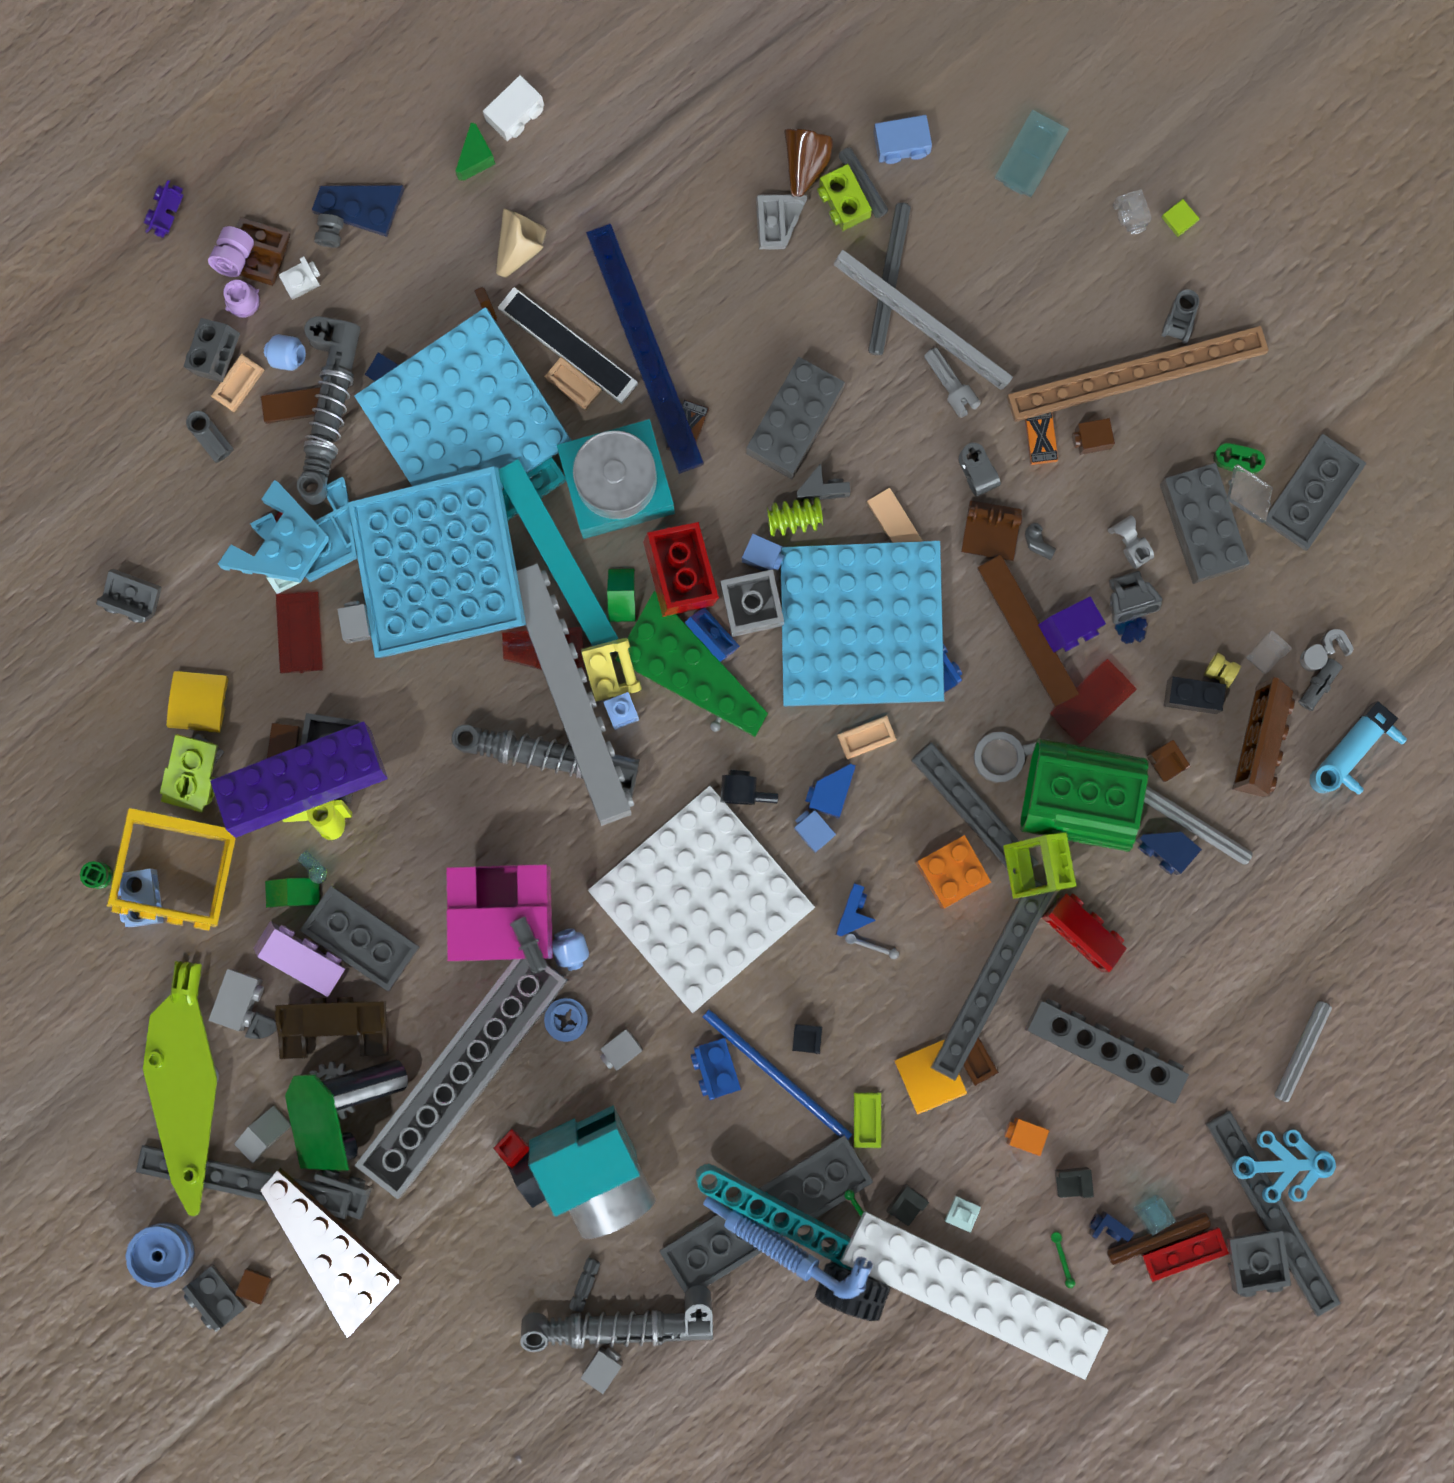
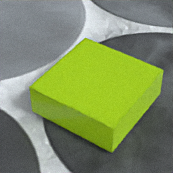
M1184 199L1161 217L1177 237L1199 221V217Z

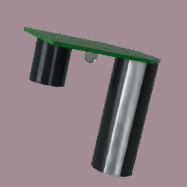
M391 1060L322 1081L316 1075L293 1076L285 1094L300 1169L349 1170L347 1160L356 1158L358 1154L357 1142L350 1132L341 1134L337 1111L404 1091L407 1088L408 1078L406 1070L399 1060Z

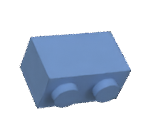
M927 115L876 123L874 125L873 134L879 163L894 164L903 158L909 157L914 160L922 159L931 152L932 142Z

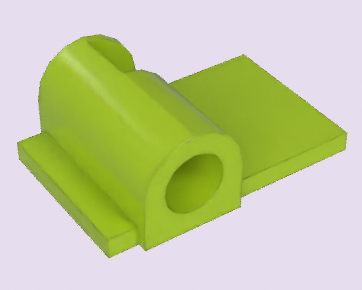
M178 734L175 735L169 765L165 768L161 785V802L204 812L205 805L210 804L215 795L210 780L216 779V777H211L218 748L217 744Z

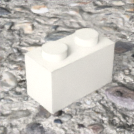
M520 75L483 110L485 120L508 141L512 137L519 136L524 130V125L530 119L534 120L542 113L544 102L542 96Z

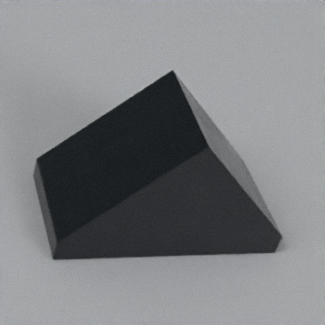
M528 1151L513 1168L508 1166V1169L517 1189L529 1205L534 1208L546 1201V1198L529 1166Z

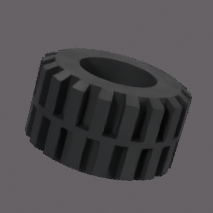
M826 1263L823 1270L839 1282L845 1281L852 1272V1270H848L837 1263ZM868 1276L865 1291L851 1299H842L835 1296L834 1291L820 1282L815 1297L824 1305L844 1314L866 1321H879L891 1288L887 1284Z

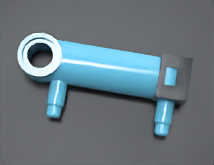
M1379 701L1370 704L1359 717L1360 720L1322 764L1312 771L1309 780L1311 787L1318 793H1327L1338 789L1343 783L1351 791L1361 794L1364 790L1363 787L1349 773L1382 734H1388L1400 744L1406 742L1407 738L1393 725L1399 718ZM1323 772L1331 776L1329 786H1325L1321 782V774Z

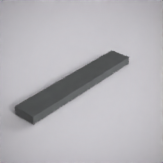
M930 743L911 761L1007 868L1003 845L1019 842V840L935 745ZM1030 853L1032 868H1034L1039 862Z

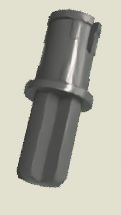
M527 917L510 923L520 944L518 949L523 951L531 971L537 973L547 967V963L538 946L539 939H535Z

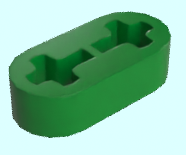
M1225 443L1214 453V462L1219 468L1255 475L1265 466V456L1257 449ZM1228 450L1229 455L1237 459H1230L1228 462H1224V457L1220 456V454ZM1251 456H1254L1255 461L1259 465L1250 468V463L1242 461V459L1249 460Z

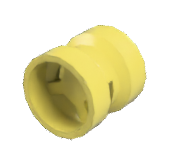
M1217 652L1206 668L1204 676L1210 679L1215 678L1220 684H1226V688H1229L1236 678L1241 665L1236 662H1228L1224 655Z

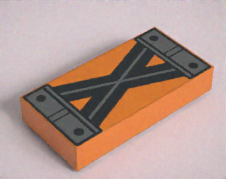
M1052 412L1025 419L1031 465L1057 462L1058 455Z

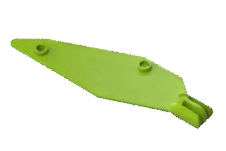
M175 961L171 994L150 1014L143 1073L171 1183L188 1215L197 1216L201 1208L218 1078L198 1002L202 964ZM191 1171L193 1172V1179L190 1178Z

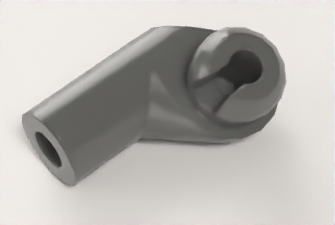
M1030 524L1025 531L1028 548L1032 552L1051 560L1056 548L1044 543L1041 533L1043 528L1040 524Z

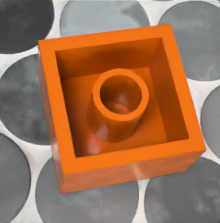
M965 835L915 862L941 909H945L991 883Z

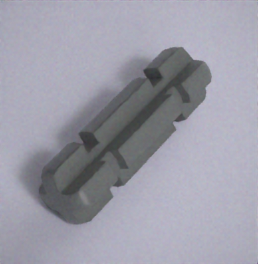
M592 1258L586 1260L583 1267L584 1272L581 1273L574 1291L575 1297H572L569 1305L570 1309L576 1312L584 1310L587 1302L585 1299H588L595 1280L594 1274H597L600 1267L599 1261Z

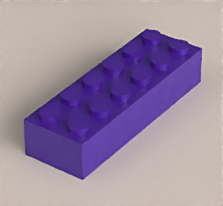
M363 721L210 781L225 828L231 835L237 838L387 780L388 777L372 731Z

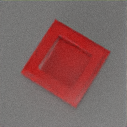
M511 1129L493 1149L509 1167L513 1168L529 1151V1146L516 1131Z

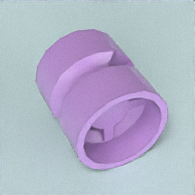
M226 226L223 227L216 241L217 246H214L208 263L215 271L222 275L238 277L245 265V258L250 254L254 241L245 231L236 227Z

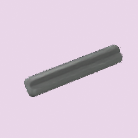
M850 147L845 148L839 153L841 162L844 166L849 164L872 209V213L875 218H881L888 213L887 206Z

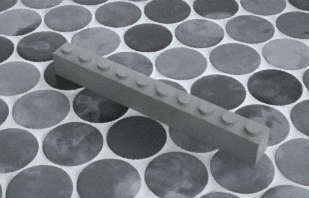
M538 564L518 570L517 576L526 628L600 825L603 826L630 816V807L634 806L629 790L623 791L620 783L625 781L620 766L614 767L611 757L615 756V752L611 742H605L602 732H605L606 729L601 716L595 717L592 708L597 707L593 694L592 692L586 693L583 684L587 682L582 667H576L574 659L578 658L574 644H568L565 635L569 634L564 618L559 620L556 614V610L560 608L555 594L549 595L547 586L551 584L545 570L540 572Z

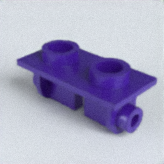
M169 180L163 186L158 185L153 199L157 201L154 210H148L143 222L147 224L146 233L152 228L155 230L154 234L161 238H164L165 234H169L174 220V216L165 213L166 210L169 209L176 213L184 196L182 188L173 185L172 189L168 187Z

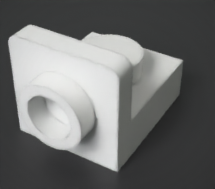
M304 256L300 258V264L279 274L292 300L320 286L316 277L320 276L314 262L308 263Z

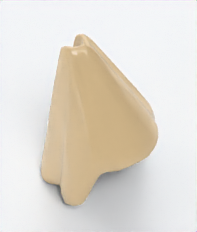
M506 208L503 209L496 268L497 275L509 276L543 249L542 244L546 235L544 226L533 222L517 212Z

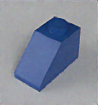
M849 764L817 781L815 787L810 786L805 800L810 803L808 809L839 818L856 765Z

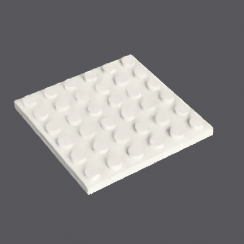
M711 786L706 788L588 890L692 1013L815 908L725 802H720L719 795Z

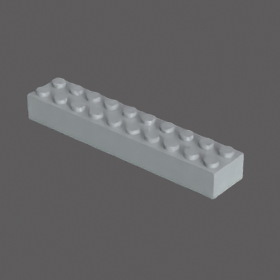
M514 959L355 1166L396 1199L401 1198L569 980L548 964L544 970L533 973L526 959Z

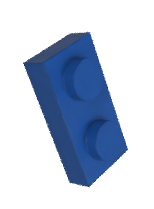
M702 608L685 622L720 662L740 647L706 608Z

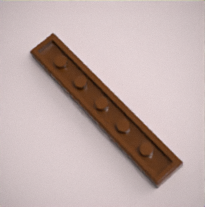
M999 555L977 567L979 574L1054 707L1079 695L1058 655L1052 651L1038 624L1040 623L1002 556Z

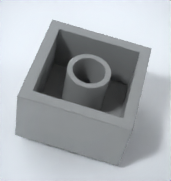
M773 569L720 581L732 637L784 625Z

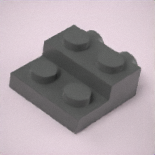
M1281 1229L1227 1238L1230 1263H1228L1231 1287L1235 1293L1240 1294L1241 1297H1251L1257 1294L1256 1291L1280 1292L1283 1290V1287L1292 1286L1284 1233Z

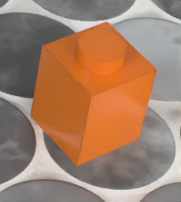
M1015 1117L1014 1123H1008L1004 1137L1008 1138L1007 1144L1041 1156L1049 1130Z

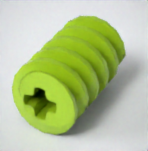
M818 497L814 498L813 505L810 504L808 498H805L802 507L798 500H794L792 508L789 507L787 501H783L781 509H779L776 502L772 503L771 511L767 508L769 530L772 537H775L777 528H779L782 535H785L787 527L790 528L793 534H796L797 526L801 527L803 533L807 531L808 524L811 525L814 531H817L818 523H821L823 526L821 503Z

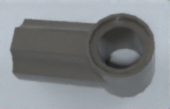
M193 411L187 416L186 426L188 430L195 436L215 463L223 461L231 454L234 448L205 412ZM197 420H206L204 429L194 430V424Z

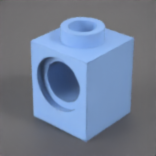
M629 692L604 701L615 730L639 720Z

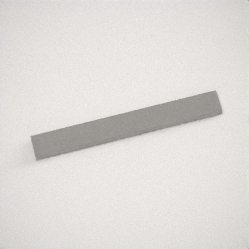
M842 250L834 262L835 267L997 388L1003 390L1011 381L1013 376L846 251Z

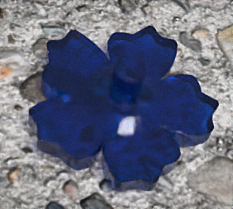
M1138 617L1136 620L1132 619L1116 624L1115 630L1118 635H1122L1121 642L1132 644L1135 639L1140 643L1145 640L1146 631L1143 629L1148 626L1146 619Z

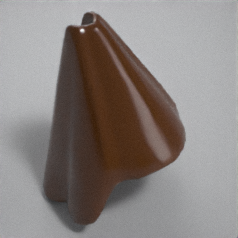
M785 129L784 135L787 146L791 194L794 197H802L829 163L833 140L828 135L818 134L812 130Z

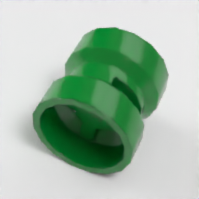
M92 861L86 863L81 868L80 880L89 888L103 889L112 882L113 870L106 863Z

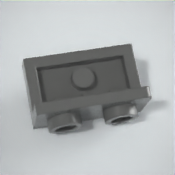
M111 569L108 571L103 595L97 599L96 605L104 607V610L109 613H120L128 616V619L133 622H146L155 616L162 587Z
M321 1170L315 1173L314 1179L316 1184L351 1191L352 1195L347 1216L359 1220L363 1218L372 1189L371 1186L365 1185V1180L357 1177H350V1179L339 1176L340 1172L336 1170Z

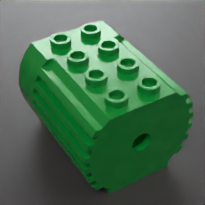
M1038 738L1033 749L1020 818L1021 832L1041 836L1067 833L1068 841L1130 852L1140 827L1149 776L1148 760L1146 758Z

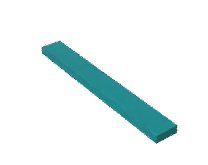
M519 459L499 469L502 486L591 645L595 646L618 640L619 638Z

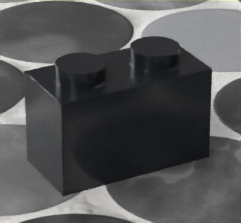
M1173 676L1167 680L1164 706L1218 714L1223 711L1226 684Z

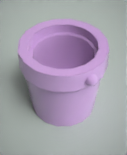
M241 280L230 281L224 288L225 310L230 311L237 317L246 318L253 315L260 305L259 290Z

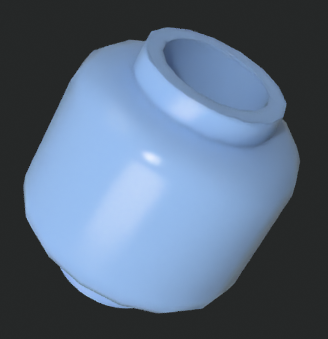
M277 334L266 343L264 355L271 367L294 371L303 364L306 350L297 337Z
M566 929L554 935L555 939L552 941L553 956L556 964L559 967H567L568 971L583 967V962L589 957V950L584 935L576 932L575 929Z

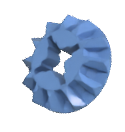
M569 998L553 1002L546 1010L544 1017L548 1033L554 1039L563 1042L579 1038L585 1031L588 1020L584 1007L576 1000ZM572 1009L570 1018L577 1025L567 1024L561 1031L562 1021L555 1015H566Z

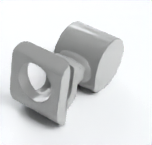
M1132 515L1107 529L1110 534L1116 533L1123 536L1122 541L1126 545L1123 551L1133 568L1137 569L1154 558L1153 550L1146 538L1137 537L1136 520Z
M1333 629L1325 633L1321 641L1322 645L1316 644L1302 652L1300 664L1305 670L1312 672L1325 666L1328 659L1327 655L1335 653L1332 644L1334 639H1336L1346 657L1353 652L1354 648L1344 631Z

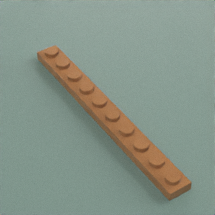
M1258 326L1008 394L1007 399L1014 422L1263 355L1269 349L1262 328Z

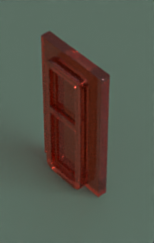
M319 592L276 594L280 674L323 671Z
M1107 658L1076 688L1079 695L1057 706L1049 714L1069 736L1080 744L1130 697L1137 688Z

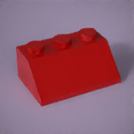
M1067 893L1062 894L1041 918L1100 972L1109 973L1127 949L1122 944L1124 939L1114 930L1108 932L1102 926L1104 921L1096 913L1091 912L1089 914L1082 908L1084 903L1075 894L1072 893L1070 896Z

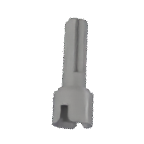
M937 348L930 349L924 357L948 391L947 401L959 418L967 416L968 411L964 405L969 403L972 409H976L981 404L980 400L969 385H962Z

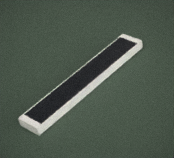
M515 287L498 306V310L559 357L564 358L619 403L623 404L638 385L635 379Z

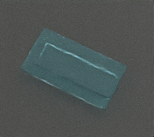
M1032 110L999 168L995 179L1019 194L1032 197L1069 129Z

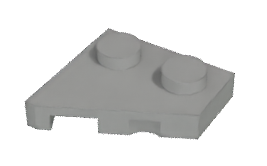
M757 195L756 212L759 250L786 248L803 206L806 203L807 195L802 197H794L792 195Z

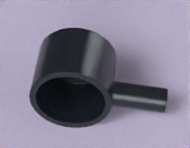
M729 770V775H722L721 803L755 805V802L777 804L778 793L756 791L757 777L750 776V771Z

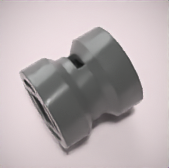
M330 214L318 215L317 225L319 229L315 233L314 242L329 248L340 247L341 237L339 233L343 229L344 220L341 217Z

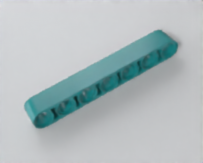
M703 1164L697 1169L695 1179L699 1190L705 1195L848 1270L853 1269L841 1262L851 1237L712 1164ZM707 1174L716 1176L715 1181L711 1184L706 1185L701 1182L702 1178ZM730 1187H738L740 1189L739 1193L734 1197L725 1195ZM756 1199L762 1200L763 1205L761 1208L756 1210L750 1208L752 1201ZM779 1212L787 1213L786 1219L782 1222L773 1220L774 1216ZM810 1225L811 1229L807 1234L801 1235L797 1233L800 1226ZM827 1237L835 1239L834 1243L829 1247L821 1245L822 1241Z

